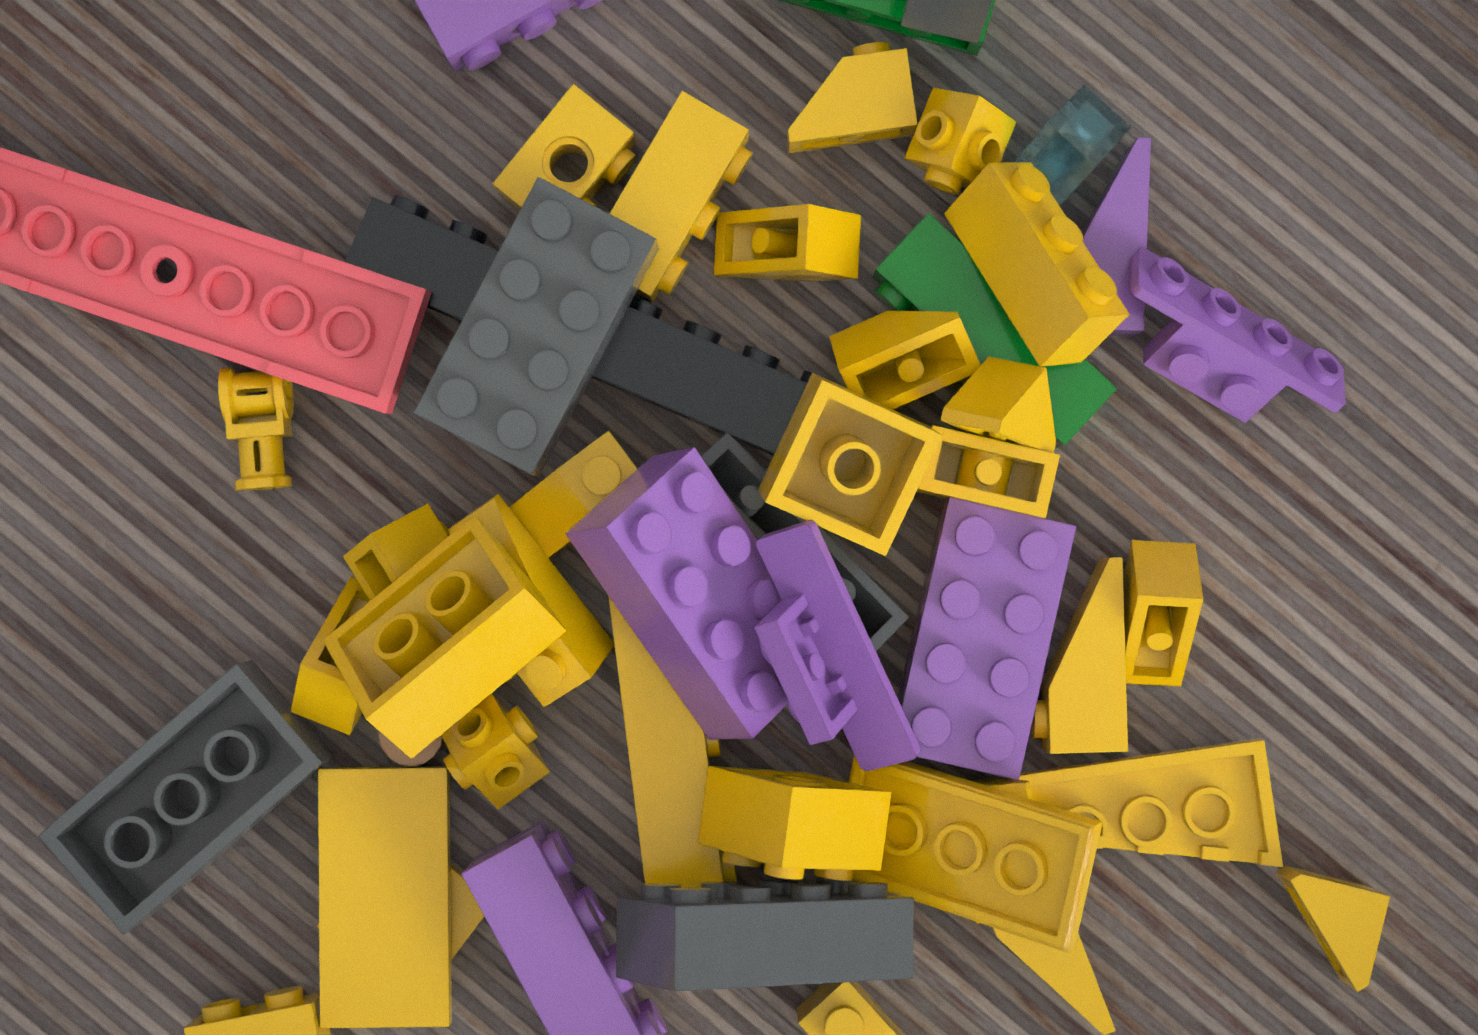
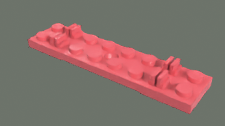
M0 147V283L385 414L393 413L432 291ZM165 259L173 260L177 266V275L169 283L161 282L157 276V267Z

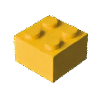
M812 373L759 486L758 492L766 503L806 521L813 520L821 528L886 556L943 435L926 424Z
M708 766L698 844L723 851L722 861L725 863L747 867H760L761 862L765 863L764 874L772 877L801 880L804 878L805 869H814V875L818 877L851 881L853 880L854 870L881 871L891 792L804 771Z

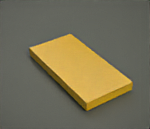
M854 755L849 782L891 792L881 871L854 870L853 879L855 881L888 883V892L913 898L916 902L1067 953L1075 948L1102 821L909 761L864 771Z
M446 766L322 767L318 769L320 1028L449 1027L452 1023L450 772Z

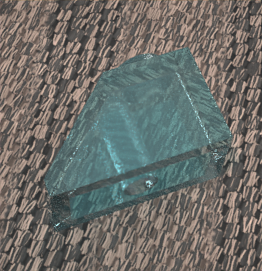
M1083 85L1049 120L1014 162H1031L1035 168L1041 171L1050 184L1051 194L1059 206H1061L1129 131L1131 126L1086 85Z

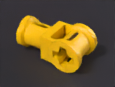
M232 367L221 368L218 377V395L222 417L226 425V438L238 441L241 478L235 480V491H257L293 487L292 477L285 474L282 440L284 437H293L291 419L294 413V393L292 382L262 371L236 373ZM267 392L261 395L245 396L247 393Z

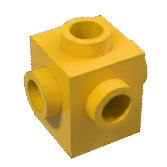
M933 87L904 159L926 172L923 179L926 184L940 191L959 195L961 188H967L988 163H1001L1017 121L979 95Z
M493 694L487 696L441 735L450 751V754L443 761L453 778L464 790L474 785L498 810L550 772L533 742L539 737V734L532 722L519 706L516 705L508 711Z

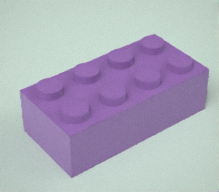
M692 447L651 456L565 534L708 739H753L788 704L787 696L773 666L762 654L759 637L754 628L782 599L757 549V539L696 448Z
M952 497L943 499L898 694L899 703L921 748L920 753L916 757L1019 780L1076 526Z
M542 820L476 856L461 873L549 1035H663L668 1032L666 1023L654 1001L650 997L641 1001L632 981L616 978V943L611 945L602 930L601 922L607 919L605 911L590 885L580 889L570 867V865L576 863V860L567 840L559 829L550 833Z

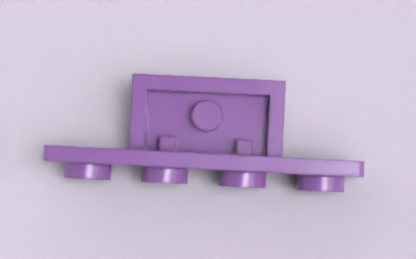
M1140 247L1134 253L1131 263V293L1136 298L1172 318L1143 348V365L1244 423L1286 385L1334 413L1346 404L1344 369L1330 352L1321 348H1313L1291 335L1276 320L1264 319L1242 306L1227 291L1220 288H1212L1186 273L1183 267L1173 259L1161 258L1144 247Z
M807 520L764 534L757 540L756 546L782 600L754 628L759 637L762 654L773 666L787 696L790 713L800 723L809 744L813 745L832 740L843 729L854 755L864 771L914 760L921 751L919 743L816 522Z

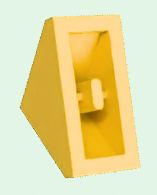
M988 356L945 405L940 421L978 436L1054 453L1056 436L1046 367Z
M1284 866L1275 873L1339 979L1356 992L1369 986L1390 896L1370 886L1290 866Z

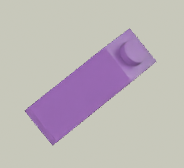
M1138 137L1126 150L1081 232L1083 243L1100 269L1105 271L1114 281L1117 288L1116 294L1130 314L1109 336L1134 337L1144 331L1145 302L1133 296L1130 289L1132 256L1140 247L1147 249L1151 138Z

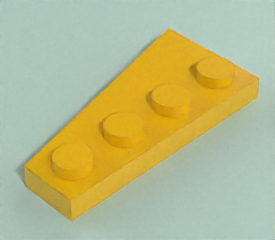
M1257 738L1020 773L1019 780L1030 782L1032 800L1102 821L1098 849L1112 848L1131 850L1138 853L1171 854L1200 857L1206 860L1226 862L1230 860L1283 867L1265 741Z

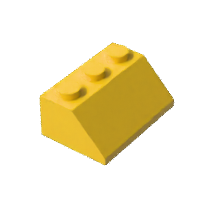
M474 515L323 639V642L365 719L412 759L538 654L543 652L567 630L537 587L486 525Z

